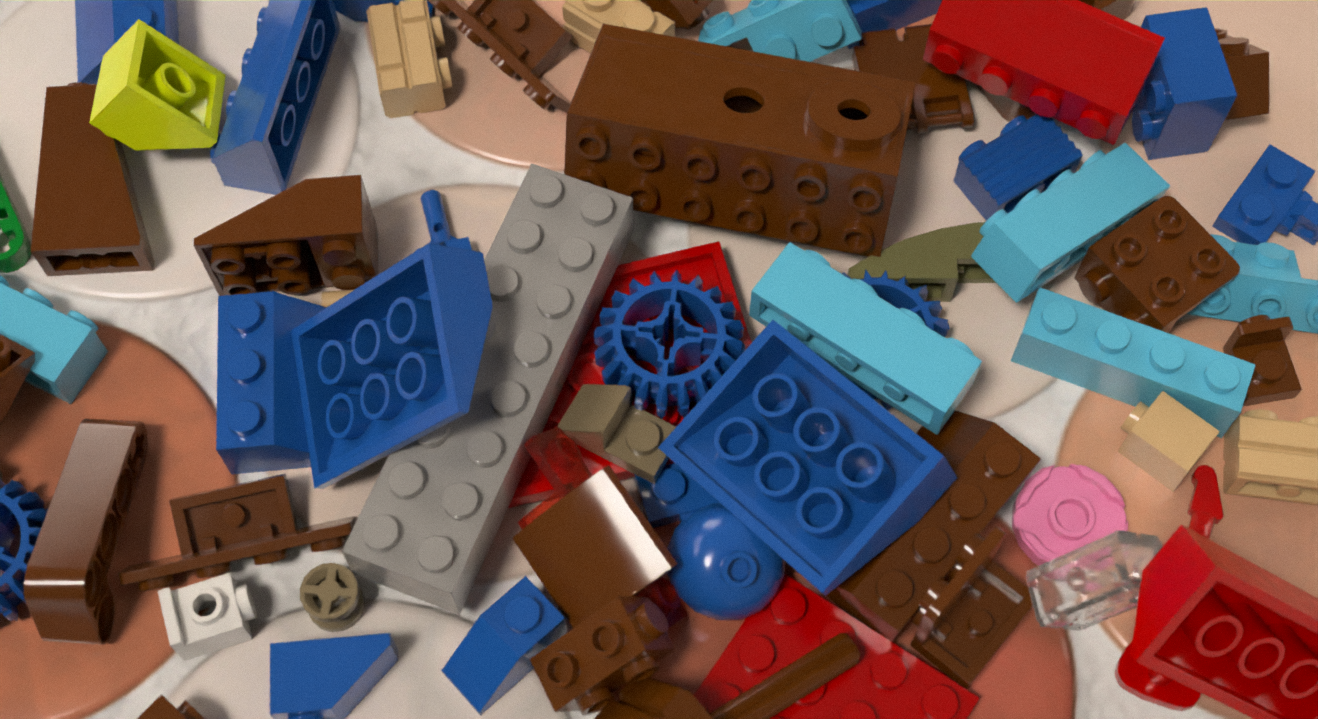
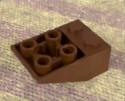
M361 175L305 179L194 238V248L219 296L281 291L286 294L297 295L306 293L310 289L335 287L340 290L357 289L379 275L378 230Z

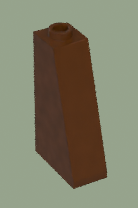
M74 82L67 86L46 87L30 252L47 276L154 271V258L122 142L108 137L100 129L89 124L97 84Z

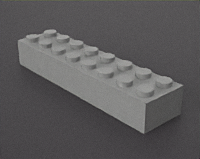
M531 163L484 259L493 308L469 411L467 414L389 454L342 550L353 574L460 615L634 231L632 197Z

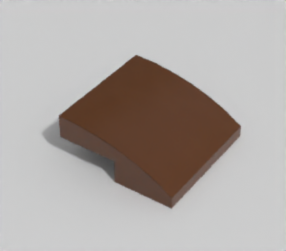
M610 466L601 469L512 537L573 628L618 596L634 597L677 565L675 559Z

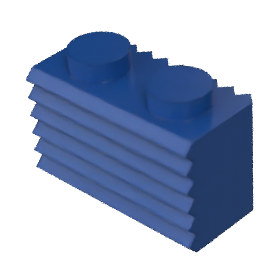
M1036 114L1027 120L1024 115H1021L1011 120L996 139L987 144L983 140H978L965 148L958 158L959 163L953 181L987 221L1001 209H1004L1007 213L1013 211L1020 200L1032 190L1038 189L1041 193L1046 191L1049 185L1067 169L1075 173L1081 161L1082 153L1080 149L1075 147L1073 141H1069L1068 135L1062 132L1061 126H1056L1054 119Z

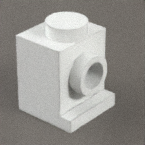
M230 573L175 590H171L170 587L158 590L169 644L184 661L253 640L248 620L257 618V612L251 591L247 584L239 586ZM216 606L212 614L208 616L198 615V611Z

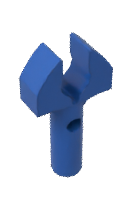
M437 190L424 192L421 195V203L431 239L429 243L472 250L469 237L457 239L451 235L440 192Z

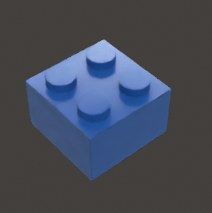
M1208 8L1146 15L1141 27L1165 37V40L1141 95L1132 110L1134 137L1138 142L1142 141L1148 160L1208 152L1238 96Z

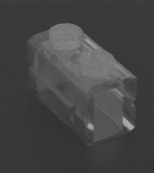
M1118 530L1028 570L1025 577L1036 621L1044 628L1058 629L1063 627V629L1080 631L1137 608L1142 571L1163 547L1162 542L1155 535L1142 533L1137 535L1135 532Z

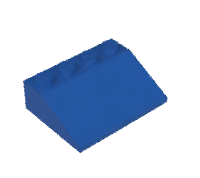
M428 243L291 330L314 489H325L468 413L493 308L483 252Z
M772 320L658 447L824 596L914 526L957 479L944 455L775 320Z

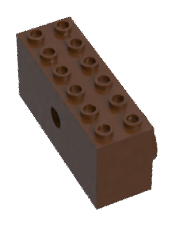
M603 23L567 111L564 175L632 197L633 211L867 257L870 255L880 257L897 183L916 82Z

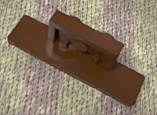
M428 0L444 15L449 17L453 12L462 20L457 27L458 30L478 47H481L485 42L494 51L490 60L511 78H514L516 74L521 76L528 83L523 89L524 93L544 110L553 105L565 113L568 111L570 102L541 74L572 39L573 35L535 0H474L470 6L463 0Z
M286 473L175 497L169 500L181 554L128 566L118 573L120 584L126 585L138 582L139 591H146L174 583L173 574L195 569L197 578H204L232 570L230 561L253 556L254 564L262 565L286 559L289 557L288 548L310 544L312 552L341 547L346 544L344 536L350 535L355 525L354 516L298 528Z

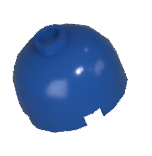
M721 503L706 505L700 508L702 510L693 513L687 520L684 519L675 528L667 547L677 562V565L667 572L677 595L693 611L714 620H742L762 611L777 595L785 575V560Z

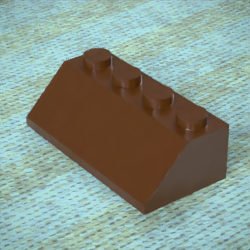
M955 410L938 435L924 426L916 432L917 435L944 455L957 479L914 526L826 595L849 615L891 642L894 641L921 608L919 606L920 601L940 576L945 578L957 564L955 559L975 533L981 535L1041 460L1039 456L995 422Z

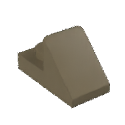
M583 384L555 431L557 435L655 484L670 459L658 447L676 426L644 410L636 409L632 405L631 388L625 385Z

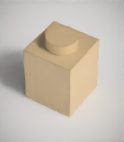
M1162 391L1150 407L1140 401L1126 418L1120 428L1127 432L1128 435L1118 452L1174 492L1220 431Z

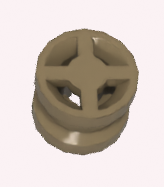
M336 563L321 564L311 569L303 578L300 586V601L312 622L320 629L329 632L344 631L354 626L361 618L365 608V596L354 574L345 566ZM339 599H346L345 601H341L340 604L335 606L334 610H332L333 604L338 602Z

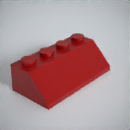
M942 0L929 30L923 60L933 64L944 73L955 74L976 83L993 95L1005 96L1025 105L1040 116L1051 117L1072 126L1089 138L1101 139L1115 145L1141 95L1165 37L1079 0Z
M1181 524L1142 571L1130 653L1136 662L1253 719H1318V598Z

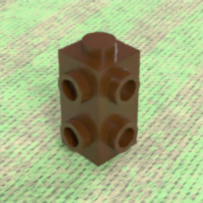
M618 596L530 658V661L555 712L580 711L583 716H587L611 704L615 700L612 693L624 684L634 685L657 673L660 669L657 662L676 649L667 633L669 626L664 613L655 603L651 602L649 597Z

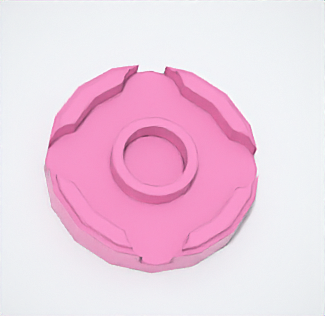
M1070 464L1069 467H1055L1053 465L1040 469L1025 481L1012 509V529L1019 547L1032 562L1053 574L1075 577L1097 572L1114 559L1128 534V521L1126 522L1124 511L1125 503L1117 488L1104 475L1086 466Z

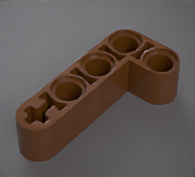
M85 418L78 427L28 562L24 578L25 601L43 641L105 645L111 636L115 617V604L106 577L146 459L148 445L147 430L145 424L141 421Z

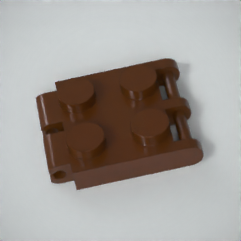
M932 24L904 27L905 33H903L902 41H898L895 28L862 32L859 46L853 47L852 61L854 70L916 82L907 130L914 129L916 134L927 133L928 127L957 123L960 124L961 128L973 127L974 116L965 79L955 74L944 73L933 64L923 60Z

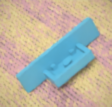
M752 0L747 8L732 15L729 12H722L707 20L700 30L698 41L728 46L747 38L754 52L811 62L861 40L862 31L847 0Z
M1211 235L1237 261L1240 271L1232 282L1187 314L1237 322L1257 315H1267L1270 319L1290 317L1293 325L1292 330L1318 334V280L1301 277L1294 250H1287L1285 247L1275 243L1265 242L1253 245L1233 242L1221 235Z

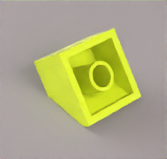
M138 19L103 55L89 124L100 129L108 137L117 139L135 151L211 148L218 139L226 75Z

